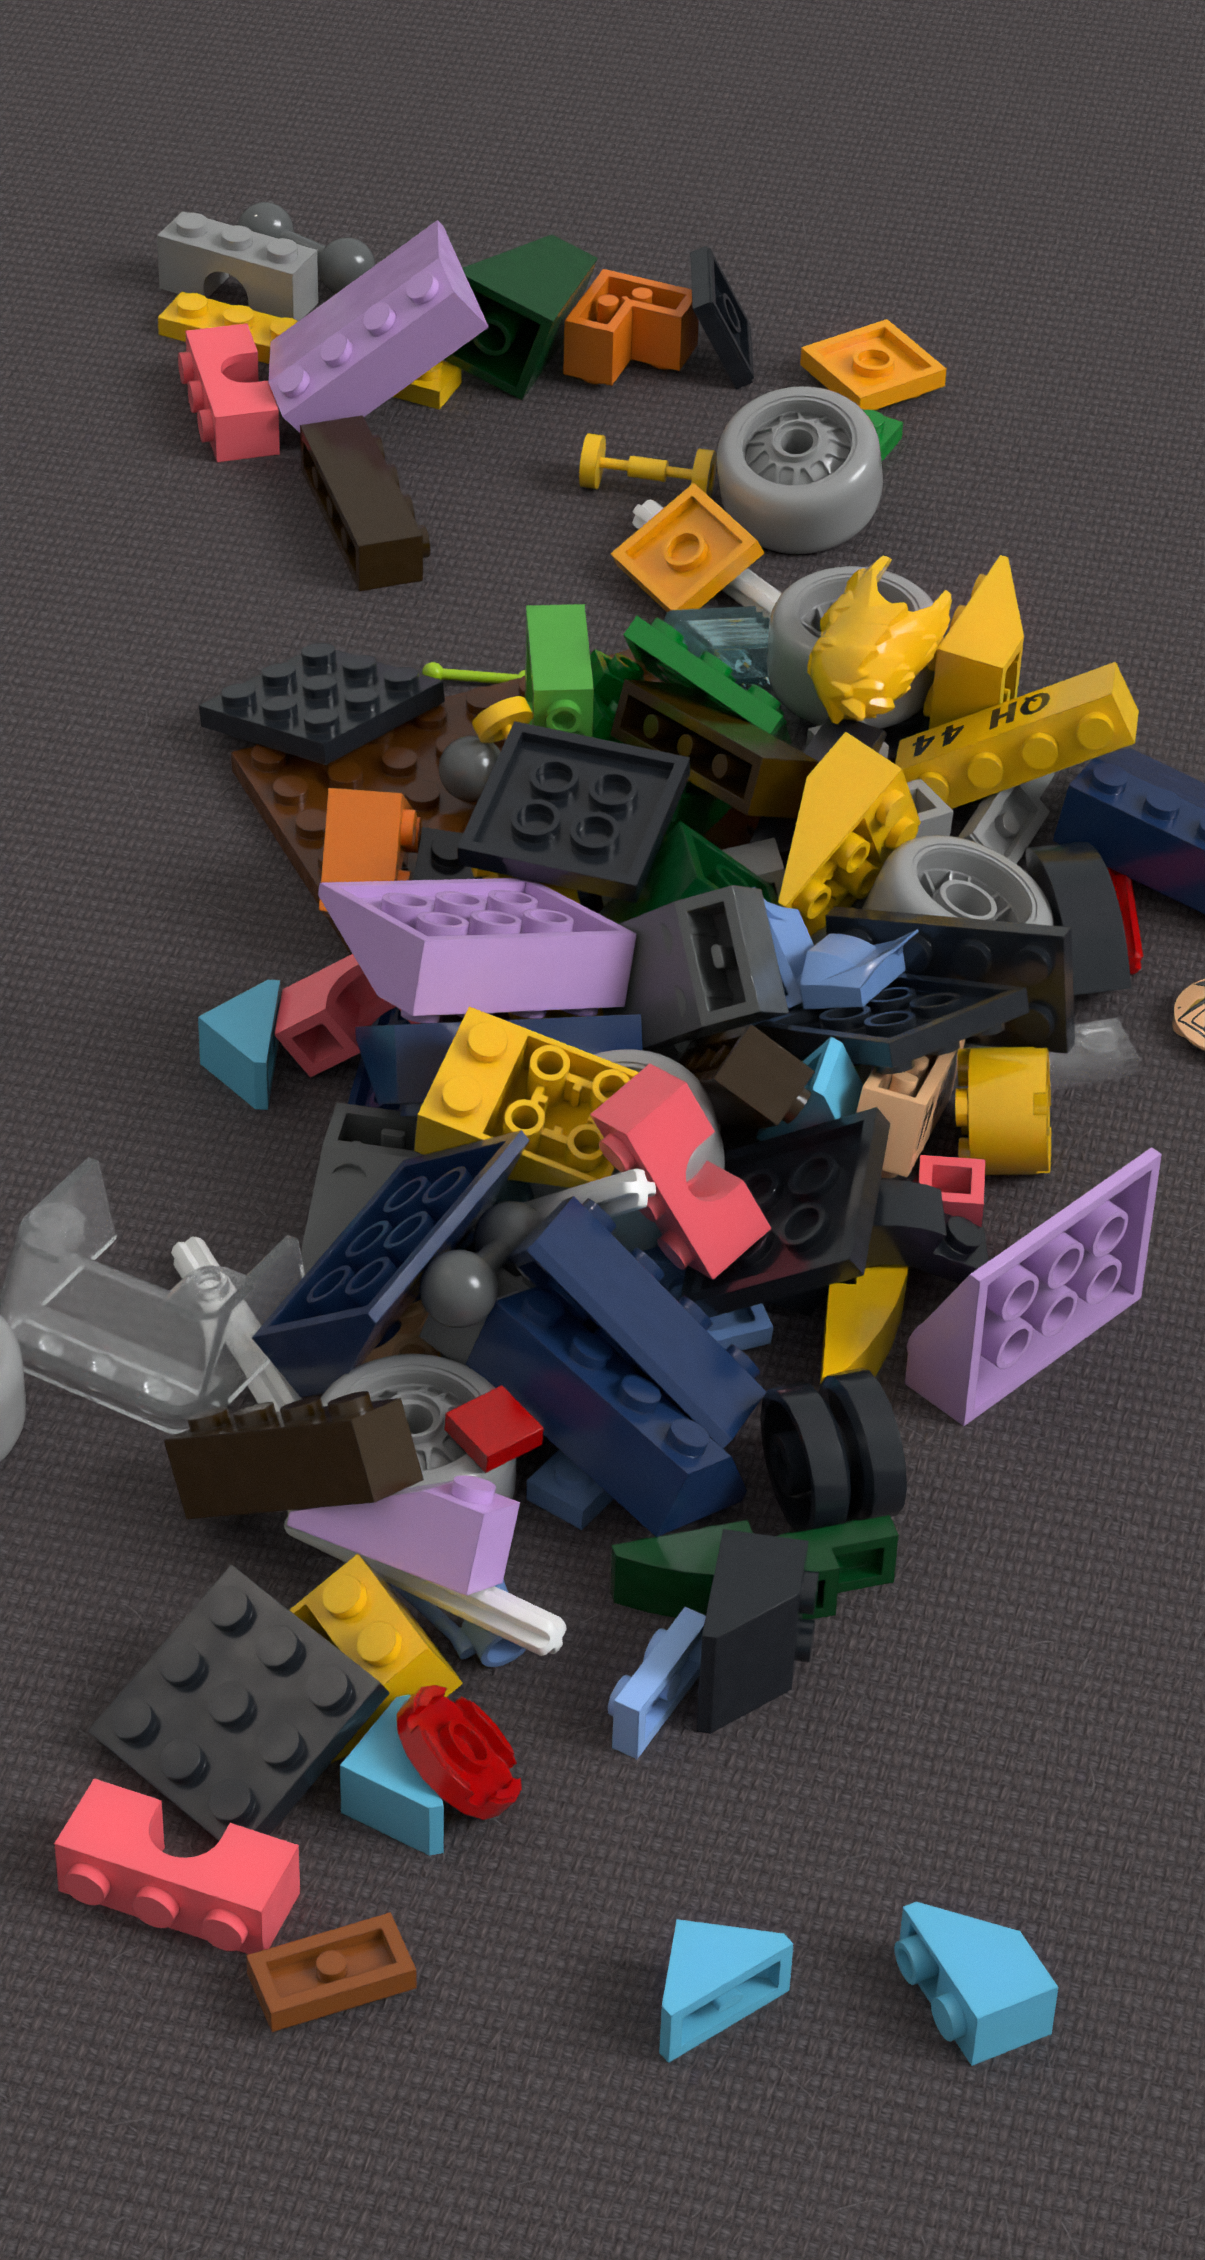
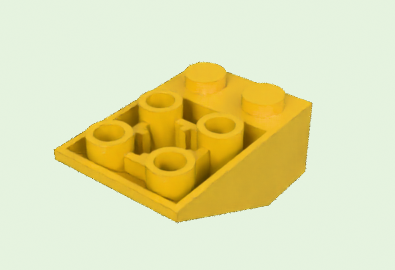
M1000 555L987 575L980 574L977 577L970 601L966 606L959 605L957 607L949 632L945 638L941 639L934 653V658L928 663V669L935 671L934 683L927 693L923 709L924 716L930 717L929 729L1017 698L1024 634L1009 559L1006 556Z
M847 732L840 737L807 776L778 900L781 907L799 910L810 937L817 930L826 926L825 915L833 907L850 908L857 898L863 899L868 896L888 856L904 842L914 839L918 832V826L921 824L902 768Z
M469 1006L418 1113L414 1151L425 1155L522 1130L530 1141L508 1180L572 1188L612 1176L615 1167L607 1160L599 1147V1142L604 1137L590 1114L639 1072Z
M358 1553L289 1610L381 1682L390 1692L332 1762L344 1758L351 1753L396 1697L412 1696L421 1687L431 1685L447 1688L444 1697H447L463 1684L395 1591Z

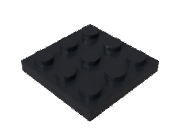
M316 643L304 647L301 650V654L283 663L264 667L261 670V674L242 684H233L223 688L220 695L199 705L201 727L327 765L444 703L445 695L443 680L419 674L415 668L394 667L377 662L376 658L370 655H353L336 650L333 645L328 643Z
M514 721L457 846L458 865L637 903L689 779L690 758Z
M902 973L863 1007L803 1009L802 1006L789 1011V1014L756 1024L755 1027L800 1061H804L830 1037H833L843 1043L854 1066L861 1064L875 1066L876 1073L896 1074L912 1069L915 1066L914 1060L922 1056L943 1055L958 1050L960 1048L959 1041L968 1037L990 1036L1004 1031V1023L1029 1013V1005L1025 987Z
M878 1107L724 1152V1170L744 1180L772 1229L713 1280L687 1266L680 1299L683 1296L688 1297L710 1318L863 1276L890 1129V1122Z
M230 1565L89 1728L88 1732L216 1840L220 1841L230 1823L270 1835L390 1692L371 1674L238 1569Z

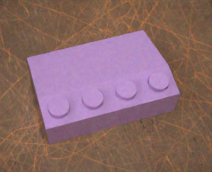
M438 220L432 223L270 342L268 382L282 417L299 433L300 425L361 415L365 417L489 327L443 225Z
M522 878L322 882L319 885L318 896L375 993L380 998L401 1009V1016L407 1020L418 1023H437L440 1020V1015L453 1014L464 1018L469 1006L490 1015L498 1012H510L516 1016L533 1019L545 1017L546 1010H562L573 1015L594 1016L597 1015L598 1008L625 1007L637 934L539 882Z
M1151 1147L971 1273L909 1337L905 1384L965 1426L1138 1301L1142 1295L1162 1154Z

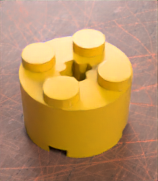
M995 1047L958 1049V1085L968 1086V1088H956L955 1091L956 1127H961L962 1135H969V1138H959L958 1157L984 1159L985 1175H1037V1173H1050L1051 1084L1049 1051L1047 1048Z

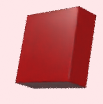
M502 1385L445 1413L444 1430L485 1473L542 1445L544 1428Z

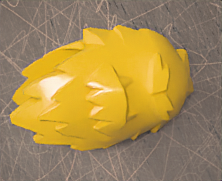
M884 555L867 569H859L850 577L846 583L844 593L828 608L820 619L821 637L811 650L807 664V673L810 675L818 698L826 708L832 723L839 724L843 719L863 721L864 718L873 719L876 718V714H884L895 708L893 702L903 697L911 689L910 684L915 676L934 658L938 644L949 627L948 625L951 620L949 616L952 602L951 593L945 590L932 606L914 612L908 611L905 602L890 603L878 592L877 587L878 582L892 559Z

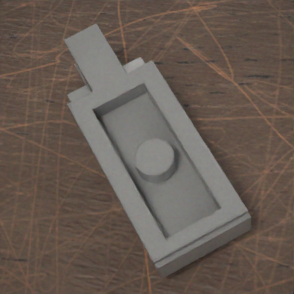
M1055 773L984 797L958 838L984 845L1017 864L1050 813L1040 800V797Z

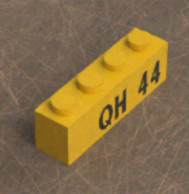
M1113 662L899 741L895 765L902 768L906 782L922 779L953 809L1135 744L1139 710L1117 663Z

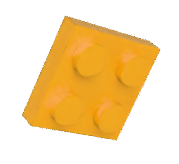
M888 319L801 347L800 365L827 389L849 398L864 410L877 411L880 408L906 399L919 397L924 393L945 386L947 368Z
M693 483L610 554L617 566L681 625L764 554V551L757 539Z

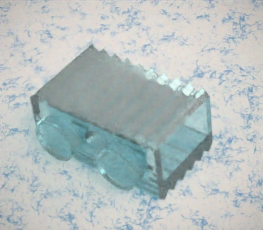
M755 606L671 610L666 613L664 622L675 628L685 637L682 642L689 647V652L699 658L705 650L719 658L733 670L731 675L737 680L735 683L740 687L744 685L747 688L752 684H760L764 687L767 683L771 686L767 669L770 619L769 617H763L762 612H757Z

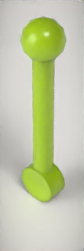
M430 662L423 667L422 675L440 680L498 684L522 678L525 676V670L519 674L445 669L439 663Z

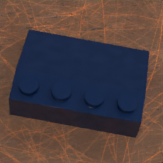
M1131 748L1093 758L1068 786L1053 841L1059 844L1088 842L1098 851L1106 867L1205 914V783Z
M522 1130L403 1160L252 1336L254 1342L300 1397L325 1393L339 1377L349 1374L352 1369L361 1365L373 1349L384 1345L392 1339L402 1326L399 1318L412 1303L421 1300L420 1280L427 1265L444 1252L466 1250L474 1241L473 1229L476 1227L479 1218L494 1204L530 1141Z

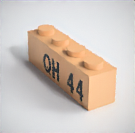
M965 1039L959 1041V1049H962L964 1047ZM958 1050L943 1055H925L914 1060L915 1066L902 1073L879 1074L876 1073L875 1067L862 1087L856 1113L878 1107L890 1122L881 1178H894L897 1175L909 1176L950 1100L957 1074Z

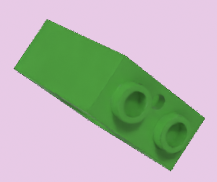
M585 604L526 605L525 699L534 715L529 724L592 737L594 688Z

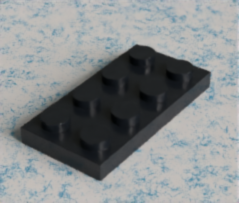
M833 907L825 915L827 935H850L867 941L872 945L894 941L918 929L919 932L903 946L906 968L903 973L1026 988L1029 1013L1005 1022V1030L998 1034L983 1037L971 1036L965 1039L964 1044L993 1047L1047 1048L1049 1052L1068 1054L1075 1045L1071 927Z

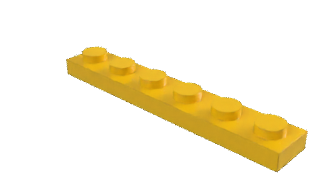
M181 292L158 316L159 335L186 342L185 331L248 323L258 351V361L269 364L270 342L298 321L293 318H280L257 312L243 305H231L208 299L198 293ZM442 360L393 397L441 409L462 383V369Z

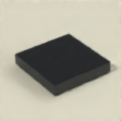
M706 245L690 252L693 311L736 389L753 383L754 379L751 324L711 248L708 249Z

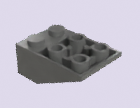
M731 885L669 903L619 924L637 934L625 1007L602 1008L604 1016L641 1014L642 1046L644 1051L656 1050L789 1014L761 889Z
M336 1103L322 1145L294 1287L403 1160L423 1155L414 1151L417 1116H400V1111Z

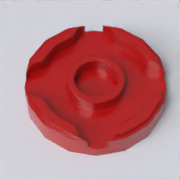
M438 1685L421 1687L403 1703L397 1713V1733L407 1757L422 1779L444 1801L462 1813L482 1820L498 1817L516 1801L522 1790L521 1777L519 1779L513 1778L510 1769L517 1764L511 1745L494 1721L471 1700L468 1701L461 1696L453 1702L444 1697L447 1690L445 1687Z

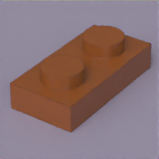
M391 1912L246 1955L247 1975L271 2032L417 1988L416 1967Z

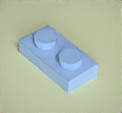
M684 1607L668 1630L660 1628L655 1632L646 1648L643 1663L632 1677L624 1675L618 1681L608 1703V1714L613 1716V1749L638 1759L700 1676L701 1644L705 1615Z

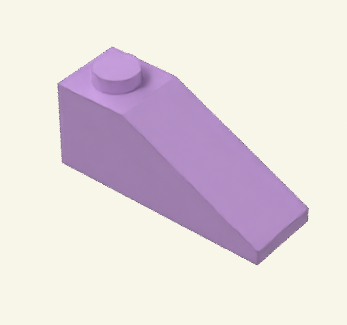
M461 1475L454 1477L453 1481L405 1488L375 1503L294 1510L289 1513L287 1526L467 1596L503 1583L520 1502L495 1493L496 1486L488 1480Z

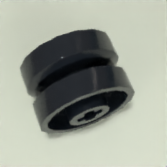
M856 1368L827 1375L820 1384L819 1391L810 1383L805 1382L768 1389L762 1398L760 1414L762 1446L767 1471L777 1502L786 1521L795 1532L843 1524L846 1522L848 1513L854 1520L859 1521L887 1515L893 1517L900 1513L904 1508L907 1492L906 1461L901 1436L891 1404L880 1382L869 1370Z

